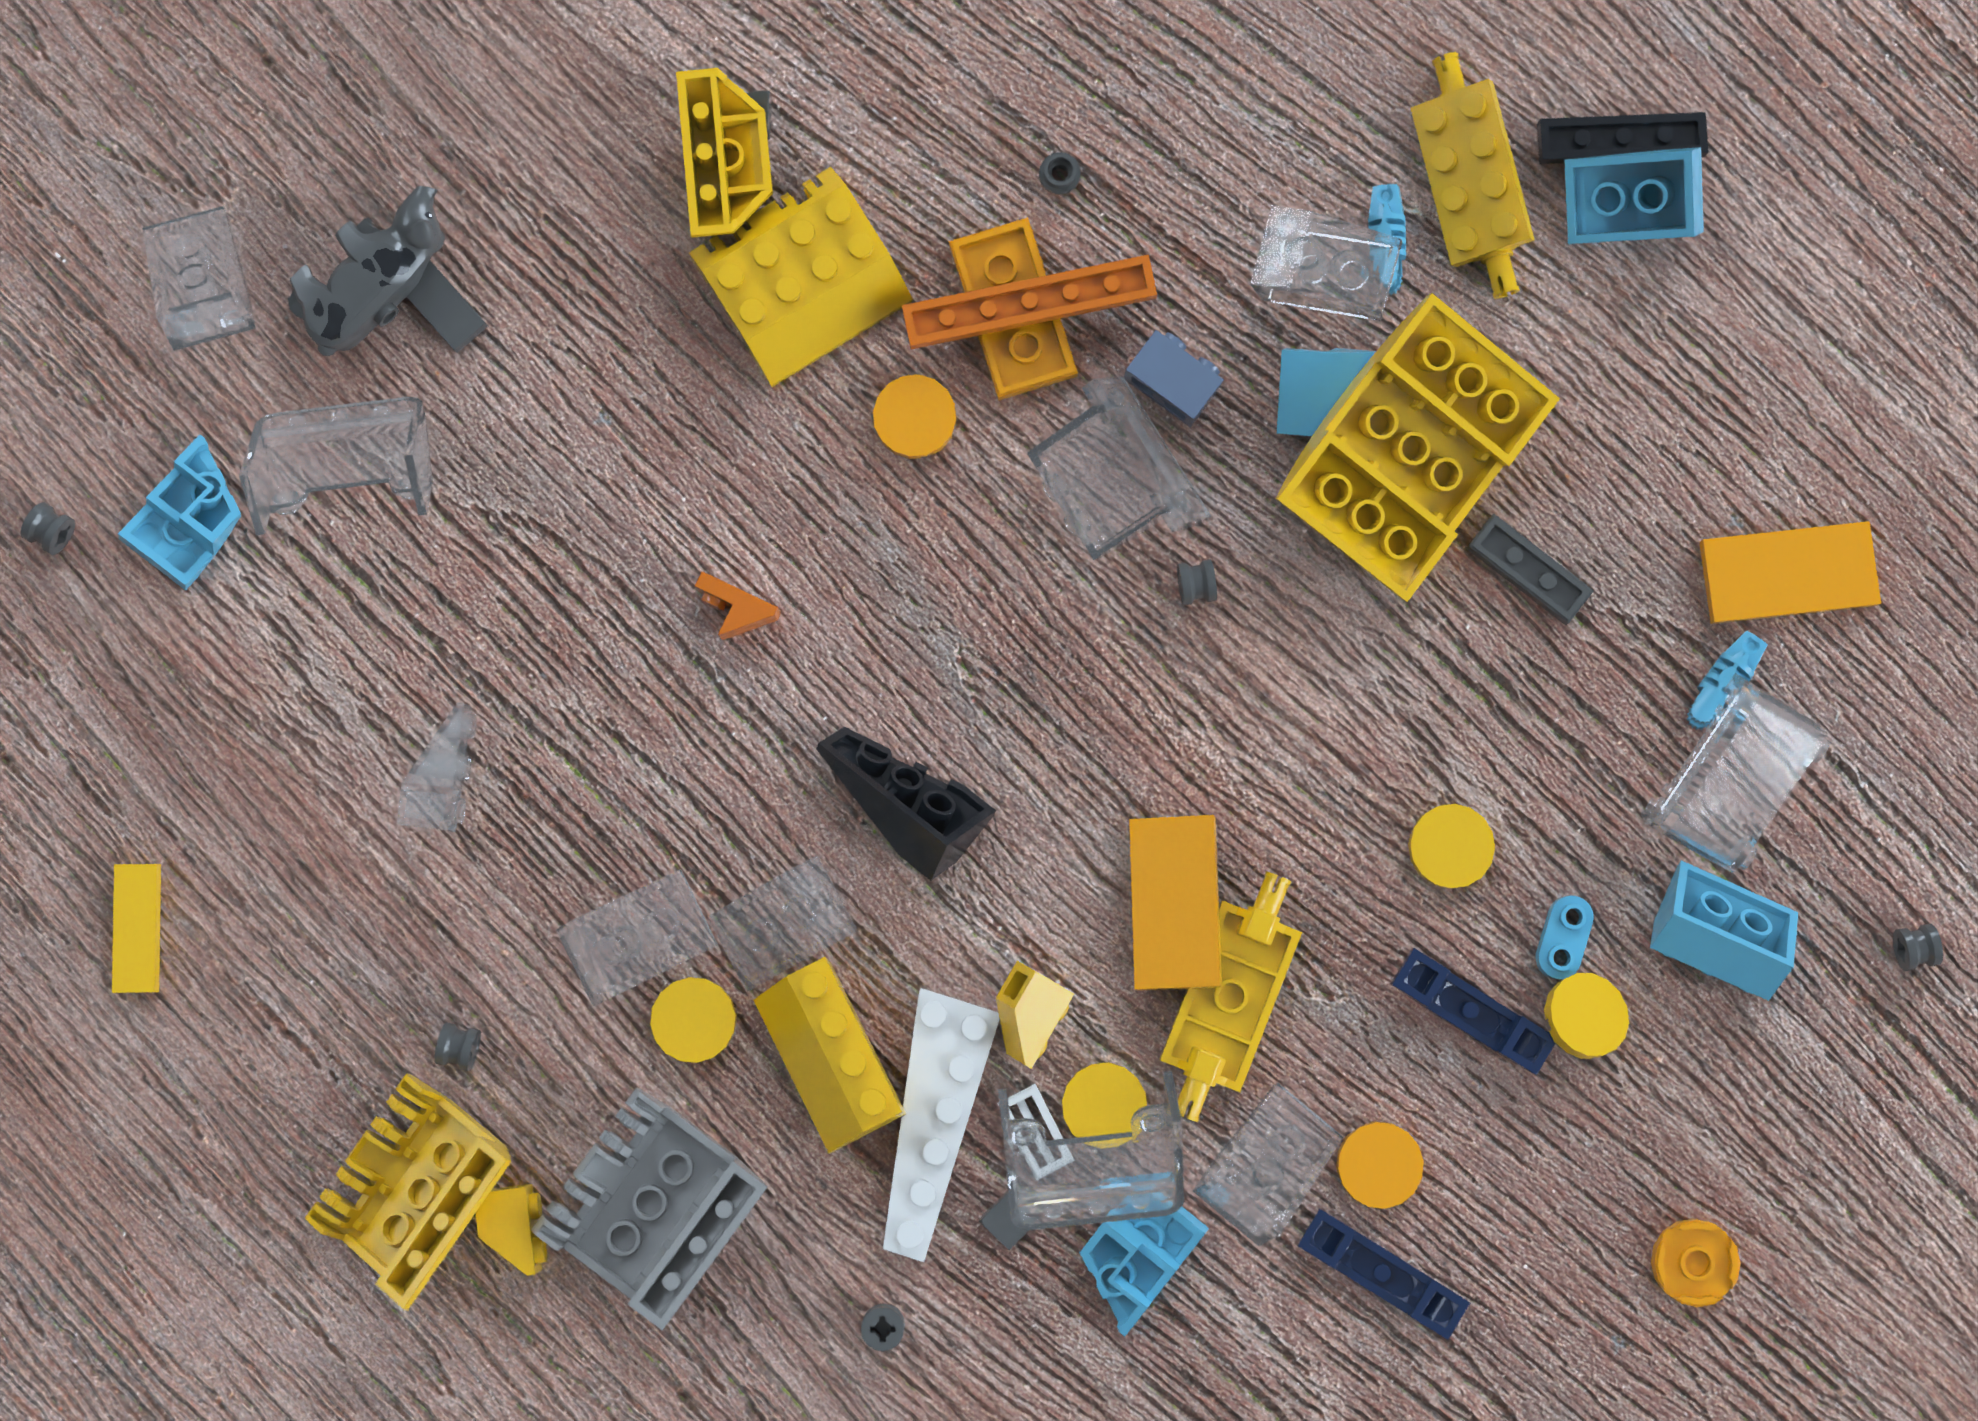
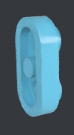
M1564 896L1558 898L1548 910L1536 950L1535 960L1541 973L1549 978L1565 979L1578 971L1581 965L1594 920L1591 906L1581 897ZM1570 909L1576 910L1579 915V920L1575 925L1569 924L1566 920V913ZM1557 950H1563L1567 956V961L1562 966H1558L1554 962V954Z

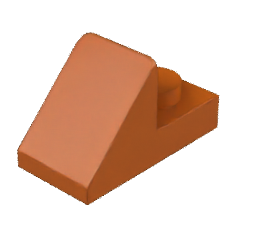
M703 571L695 584L698 592L703 594L702 602L720 611H724L726 605L731 607L718 633L721 640L778 621L781 615V611L777 606Z

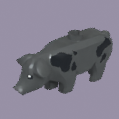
M417 186L397 209L392 226L387 229H377L369 217L364 218L357 226L352 221L342 226L337 231L335 237L348 257L335 268L330 275L327 285L321 283L312 275L308 265L302 266L290 278L293 292L288 297L289 309L295 316L304 320L308 335L318 345V351L322 355L331 356L335 352L348 351L354 348L377 325L383 327L398 315L399 309L397 306L417 286L432 255L443 247L446 239L445 234L440 230L434 210V197L437 189Z

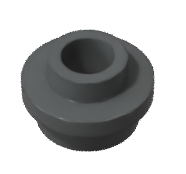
M1053 153L1047 156L1041 163L1039 169L1040 182L1050 193L1057 195L1067 194L1076 188L1080 180V166L1076 159L1067 153ZM1056 169H1063L1068 176L1066 179L1058 181L1053 178L1052 173Z

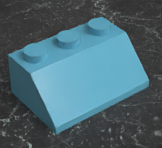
M1681 860L1676 867L1654 919L1650 948L1666 957L1674 958L1692 966L1706 975L1719 978L1739 987L1747 993H1752L1769 1001L1794 968L1798 912Z

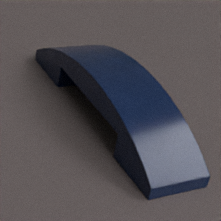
M1415 948L1411 949L1391 982L1392 986L1427 1010L1534 1075L1538 1074L1556 1044L1549 1032L1524 1016L1517 1015Z
M1320 1208L1297 1245L1447 1340L1450 1339L1470 1305V1302Z

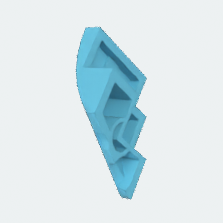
M1334 348L1329 351L1282 349L1276 434L1312 436L1339 397L1376 351Z
M199 435L175 459L174 469L146 497L147 504L118 533L120 541L184 590L191 586L214 558L241 517V512L211 455L206 439L202 435Z
M1140 1174L1079 1252L1088 1271L1095 1276L1097 1281L1096 1287L1102 1298L1107 1299L1118 1321L1117 1328L1124 1337L1209 1229L1143 1174Z

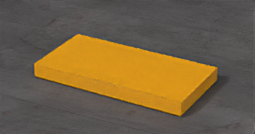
M1028 217L949 241L950 251L963 292L1046 276ZM1061 319L978 336L998 401L1078 377L1077 368Z
M1870 521L1711 538L1699 541L1710 624L1872 607L1881 604Z
M1214 815L1129 819L1134 989L1162 990L1222 987L1216 817Z

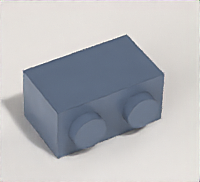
M1155 330L1126 368L1124 379L1191 428L1219 391L1224 379L1219 376L1220 370L1212 362L1203 357L1197 360L1184 351L1187 348L1186 345L1175 335L1168 332L1163 335Z

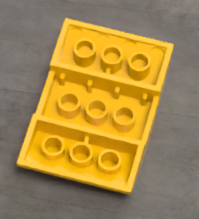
M1429 293L1385 340L1339 397L1299 455L1275 499L1399 598L1408 602L1458 536L1455 530L1503 466H1510L1560 398L1433 293Z

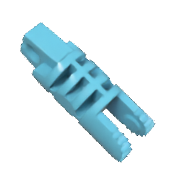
M1377 185L1372 188L1368 217L1369 260L1373 262L1374 282H1377V286L1386 295H1392L1400 291L1399 288L1402 286V261L1406 259V217L1398 185Z
M1745 631L1719 656L1697 686L1700 694L1691 705L1692 708L1689 709V713H1687L1688 725L1696 728V730H1702L1711 724L1710 721L1715 719L1722 708L1730 709L1754 676V671L1768 645L1766 642L1753 633Z

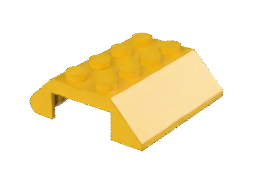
M831 167L815 175L820 187H817L810 179L802 183L803 191L808 199L798 205L794 197L787 192L780 196V200L785 207L784 209H781L774 200L754 212L746 221L749 230L746 231L741 226L733 234L737 243L727 248L722 239H719L716 235L709 240L714 249L713 252L710 253L704 243L688 252L705 282L709 283L746 342L752 357L771 387H774L902 308V305L913 302V298L887 248L847 185Z
M406 1073L395 1089L402 1096L421 1108L418 1109L395 1094H391L386 1103L393 1111L413 1121V1123L404 1132L387 1119L376 1116L370 1124L371 1127L396 1144H392L373 1131L366 1130L345 1160L352 1169L369 1178L370 1181L345 1166H341L335 1174L342 1183L362 1194L359 1200L354 1204L338 1192L325 1188L320 1195V1199L336 1211L323 1203L315 1202L305 1219L320 1234L342 1240L380 1275L375 1284L402 1309L408 1310L509 1166L511 1158L507 1146L455 1102L413 1075Z

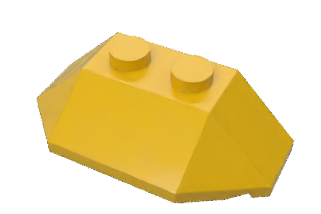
M719 68L677 71L676 79L691 238L734 234L773 194L765 109L732 82Z

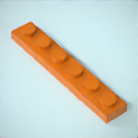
M1148 254L902 305V312L910 349L912 350L1157 299L1158 294Z

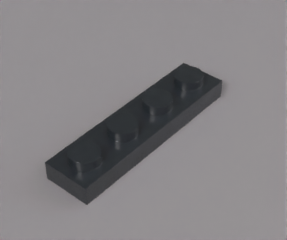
M1706 112L1540 119L1537 123L1539 164L1565 163L1564 160L1697 147H1701V158H1704L1709 153Z

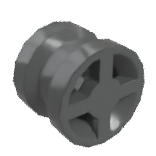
M41 502L34 506L26 516L20 534L22 538L31 543L36 541L41 543L44 551L55 555L67 545L73 535L76 524L75 520L65 514L59 516L54 513L52 506Z
M1211 559L1202 560L1196 566H1190L1187 563L1177 564L1178 586L1182 605H1190L1196 599H1205L1207 602L1217 601L1216 577Z
M1932 923L1920 925L1918 930L1910 931L1907 928L1894 931V953L1903 971L1915 970L1919 964L1924 963L1928 966L1941 965L1943 962V946L1940 935Z
M445 1022L436 1045L435 1064L445 1066L448 1063L457 1064L460 1070L471 1071L480 1046L481 1030L470 1028L464 1031L458 1029L456 1024Z
M881 1303L871 1307L863 1317L861 1325L862 1338L867 1346L877 1351H888L896 1347L903 1338L905 1329L904 1316L892 1304Z

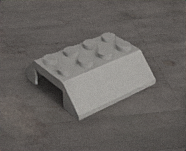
M636 1087L625 1103L641 1115V1117L634 1115L624 1108H621L615 1115L622 1125L637 1132L632 1140L627 1142L615 1133L604 1130L599 1139L615 1152L613 1153L595 1143L573 1172V1175L588 1186V1188L572 1179H568L563 1186L568 1195L584 1203L581 1209L576 1213L563 1204L552 1201L547 1207V1211L562 1223L542 1214L531 1231L554 1250L565 1249L631 1299L627 1305L663 1331L768 1186L738 1157L674 1109Z

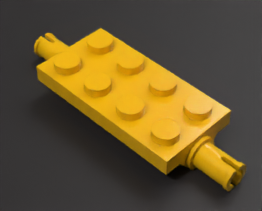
M1456 52L1444 54L1445 60L1443 61L1440 56L1432 60L1441 94L1437 98L1410 107L1451 266L1459 267L1476 261L1486 264L1493 290V298L1508 297L1507 292L1513 295L1520 291L1510 259L1514 255L1513 250L1520 245L1535 241L1494 83L1488 78L1465 86L1459 63V55Z
M1265 872L1264 880L1253 907L1248 906V909H1244L1223 900L1219 905L1222 987L1186 989L1159 1058L1160 1061L1184 1070L1183 1075L1187 1077L1172 1112L1184 1117L1188 1104L1192 1101L1186 1118L1195 1122L1199 1120L1198 1117L1211 1086L1215 1087L1217 1083L1239 1093L1241 1092L1302 935V932L1279 923L1280 918L1277 915L1291 881L1284 877L1279 878L1275 890L1272 892L1278 875L1271 872Z

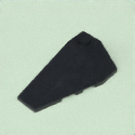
M846 727L841 728L817 745L816 750L897 854L930 881L959 860L996 812L994 808L965 785L953 779L950 780L949 784H946L926 774L928 767L918 762H915L913 767L893 758L889 748Z

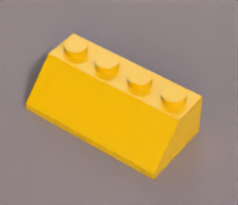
M826 957L784 977L753 999L829 1154L906 1115L831 962Z

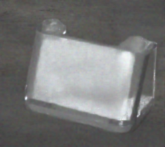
M1737 673L1733 675L1723 690L1728 693L1724 702L1728 704L1727 708L1720 704L1715 709L1717 715L1671 784L1666 783L1662 791L1667 797H1660L1658 800L1652 797L1641 813L1648 826L1731 873L1738 868L1745 870L1751 864L1757 853V848L1754 846L1810 763L1812 761L1815 763L1819 762L1830 746V741L1826 739L1828 729Z

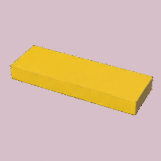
M114 864L112 993L159 992L161 864Z

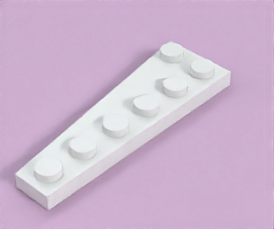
M923 988L920 989L903 1102V1109L906 1115L901 1117L883 1244L884 1250L924 1262L1000 1019L999 1013Z

